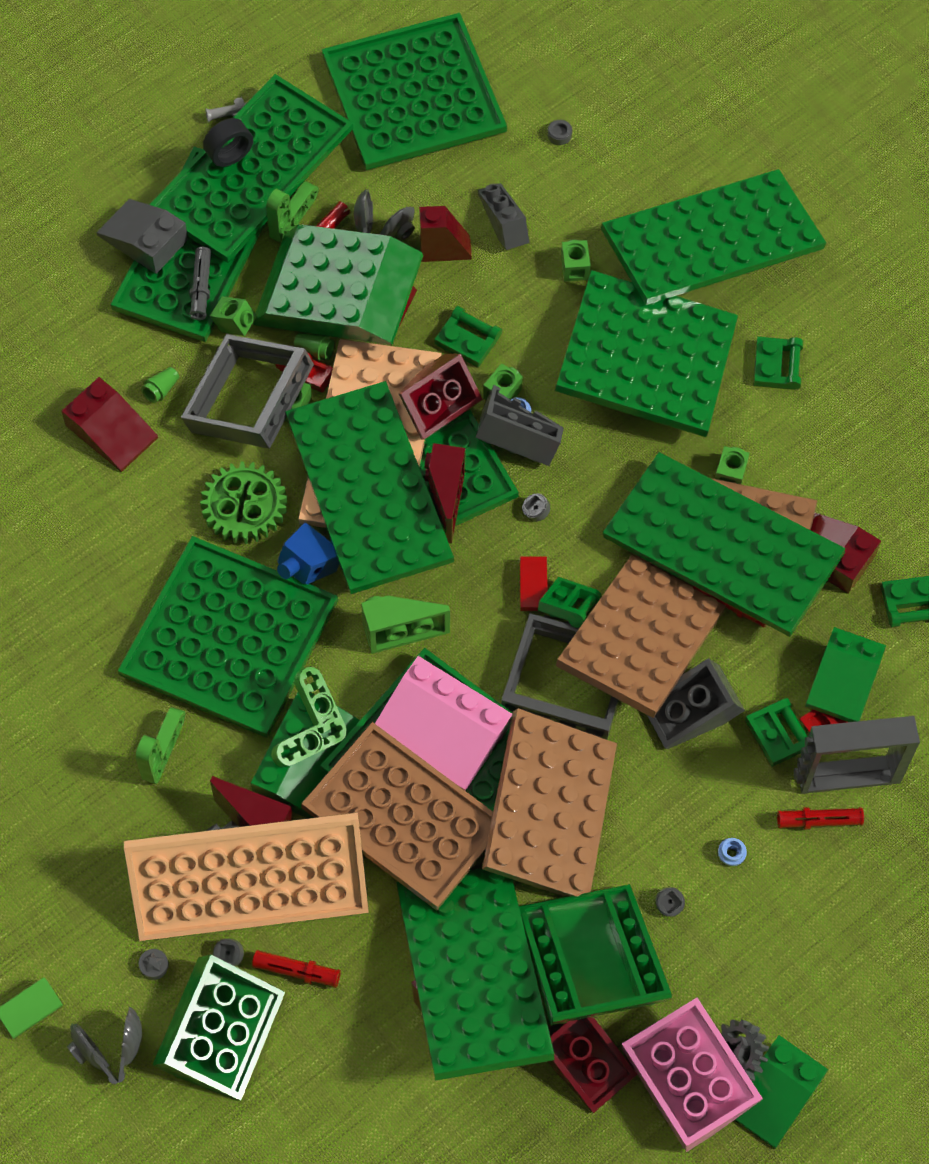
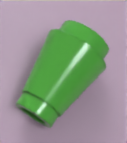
M298 333L294 340V347L304 348L311 356L322 361L323 359L328 360L332 356L334 341L325 335Z
M168 367L145 380L141 388L143 395L152 403L162 401L179 379V374L174 368Z

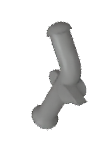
M241 96V98L234 100V105L215 109L205 108L208 123L216 118L231 115L234 117L247 102L244 103Z

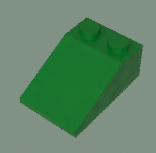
M834 627L805 707L847 722L860 721L886 645Z
M778 1035L764 1055L768 1059L767 1062H761L759 1065L763 1072H754L755 1080L752 1083L763 1099L735 1119L736 1122L774 1149L781 1142L829 1070L780 1035Z

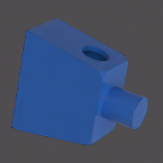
M304 523L284 543L278 558L279 565L277 571L284 579L294 576L302 584H309L335 573L338 569L339 561L332 543L309 524Z

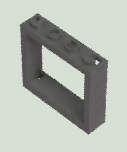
M226 334L181 418L191 433L270 449L287 417L285 411L291 409L314 363L304 348ZM239 357L286 366L254 428L206 418Z
M530 613L501 704L512 713L519 708L608 740L619 700L611 696L605 718L603 719L515 694L534 634L569 643L579 630V628L573 627L569 621L559 622L552 620L547 615L541 617Z
M915 716L812 726L808 737H805V746L801 748V758L797 759V768H794V779H796L797 784H800L801 794L900 784L920 743ZM889 748L886 756L819 763L823 754Z

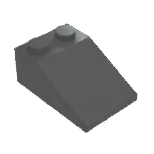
M128 199L97 232V236L155 274L188 241L186 223L165 209Z
M708 658L683 674L655 717L648 716L664 747L669 749L722 726L744 712L745 709L720 665Z

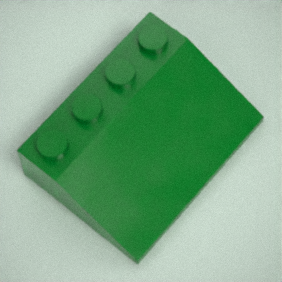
M297 692L251 781V788L255 793L291 806L292 812L310 819L314 817L303 810L301 804L326 776L320 770V765L341 742L288 767H279L274 763L271 754L276 744L314 726ZM320 698L316 699L315 709L319 713H324L327 707L325 701ZM337 706L345 723L347 736L360 720ZM333 727L330 730L321 733V735L323 738H325L330 735H334V733H336L337 730L335 727ZM306 735L303 739L305 748L313 750L315 747V740L310 735ZM296 747L284 750L281 753L282 758H288L290 754L297 752Z
M211 954L198 957L152 1065L177 1078L241 1101L285 992Z

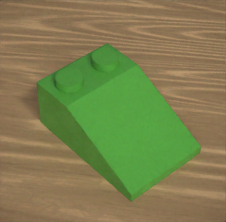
M373 596L365 602H361L363 628L371 654L450 633L449 605L394 596Z

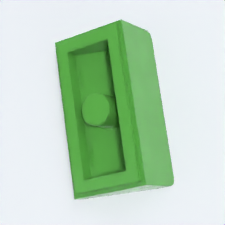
M44 977L0 1006V1020L12 1038L15 1039L62 1007L63 1004Z

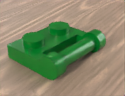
M456 306L451 317L434 339L435 345L451 354H461L464 361L479 368L500 338L502 328L496 325L492 327L466 313L464 308ZM461 321L488 336L487 339L484 340L459 327V322Z
M757 336L753 386L790 390L799 389L801 387V378L799 377L800 351L803 349V340L798 337L780 339ZM782 351H790L789 376L781 377Z
M929 576L881 583V592L890 627H899L901 623L929 620V609L901 613L897 610L929 605Z
M557 577L539 601L538 611L547 613L551 617L568 620L573 627L580 628L586 620L588 613L596 606L602 595L597 589ZM578 598L584 599V602L578 609L572 607Z
M789 698L782 699L745 718L748 727L772 767L801 754V748L805 746V737H808L791 709L793 705ZM777 714L783 715L798 743H792Z

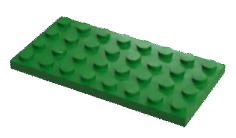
M276 74L233 117L240 119L253 135V145L247 155L231 166L220 167L216 166L205 150L202 149L149 204L165 209L184 221L189 238L201 246L209 248L212 253L227 263L268 221L266 204L271 193L275 189H279L289 194L290 197L353 130V123ZM234 138L230 139L222 147L227 146Z
M193 147L182 170L202 150L201 148ZM265 224L229 263L211 252L208 282L210 298L207 300V315L205 319L194 320L190 316L192 299L189 296V292L193 288L195 250L203 246L189 237L188 241L157 274L134 260L111 303V309L206 342L215 325L210 315L222 296L229 297Z
M779 169L609 220L601 225V231L645 305L824 249L826 245L825 239Z
M386 381L285 411L350 594L454 562L453 553Z
M658 452L603 531V538L788 637H791L845 554L844 547Z
M482 868L470 870L437 911L400 882H396L435 1081L554 1060V1050L513 879L483 870Z

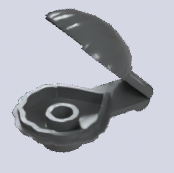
M369 189L361 192L354 206L353 214L357 232L371 233L373 201H371ZM405 207L392 215L384 225L380 235L392 236L400 241L407 239L415 229V226L412 224L415 213L414 207Z
M129 1007L126 1016L119 1079L109 1069L108 1066L110 1065L88 1034L77 1023H72L70 1029L73 1041L67 1047L80 1064L88 1061L93 1067L104 1071L108 1076L109 1082L112 1084L122 1082L125 1078L124 1066L133 1061L142 1039V1026L136 1011Z

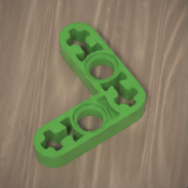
M305 181L291 200L289 194L279 189H275L271 193L266 204L269 236L271 239L281 243L284 234L299 224L318 195L319 188Z
M314 667L300 670L294 680L297 691L314 726L279 742L273 747L272 760L279 767L294 765L341 742L346 736V726L322 674ZM312 676L313 682L306 685L304 679ZM319 689L320 693L310 697L309 693ZM317 698L324 700L327 707L324 713H319L315 709L314 704ZM333 727L336 728L337 732L334 735L322 737L321 733ZM306 735L312 736L315 740L313 750H308L303 744V739ZM296 747L297 752L290 754L288 758H282L281 753L284 750Z
M171 707L166 714L157 738L146 735L141 738L136 751V761L142 780L154 784L159 782L182 729L185 711Z

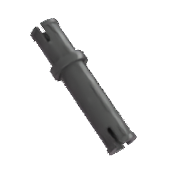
M198 247L195 250L193 288L189 292V296L192 299L190 316L194 320H203L207 315V300L210 298L208 282L211 250L207 247Z

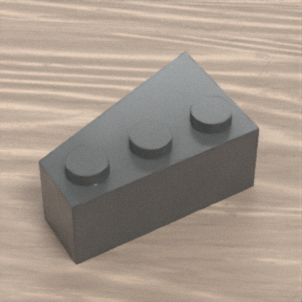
M493 385L482 410L476 438L481 439L485 443L504 448L511 453L527 457L536 463L549 466L561 443L564 428L536 410L534 413L529 412L520 406L522 401L517 398L510 400L499 393L501 388Z

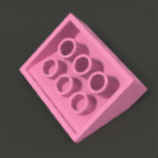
M418 656L401 679L375 724L466 791L510 727L513 714Z
M698 998L693 999L622 1043V1050L686 1152L716 1134L763 1099Z

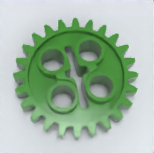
M241 461L237 469L231 463L230 471L228 472L221 467L220 477L215 474L211 475L213 483H205L207 491L201 492L203 500L200 501L201 509H203V519H207V527H213L215 535L222 532L223 540L228 539L231 535L233 536L234 543H237L239 537H241L244 543L247 544L249 537H253L258 542L259 534L267 538V529L276 531L277 526L275 522L283 523V516L281 514L287 513L285 504H288L287 496H285V486H281L280 477L274 479L273 470L265 474L264 465L257 470L255 469L254 462H252L249 468H245L244 462ZM250 483L247 490L248 500L244 502L246 484ZM233 486L239 487V489L235 491L228 490ZM258 491L266 492L263 495H255ZM244 503L242 521L238 523L239 517L241 515L240 505H243ZM225 510H233L230 514H223ZM252 514L260 515L255 519L248 518Z

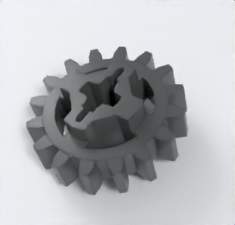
M733 1019L730 1021V1026L726 1024L721 1025V1035L750 1080L754 1081V1072L762 1073L763 1070L759 1065L761 1062H767L768 1060L763 1056V1052L769 1050V1046L762 1044L766 1036L759 1033L760 1028L742 1019L740 1022ZM739 1034H745L746 1037L739 1036Z

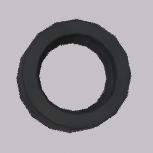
M226 119L216 124L206 134L203 141V149L216 166H231L239 162L251 150L253 135L240 119ZM234 138L227 146L222 147L226 142Z

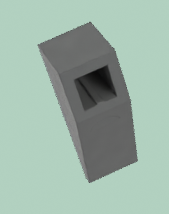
M501 183L489 184L485 188L477 190L496 236L505 250L530 243L526 217Z

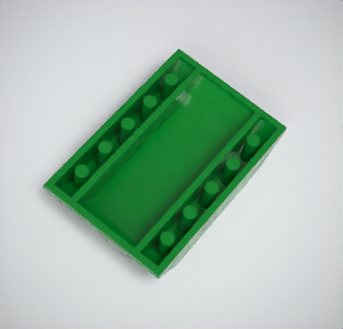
M298 224L284 234L255 314L257 317L253 325L393 345L423 258V253L392 236Z
M630 884L584 893L577 897L569 896L519 906L537 984L550 1025L667 1002L672 998L671 990Z

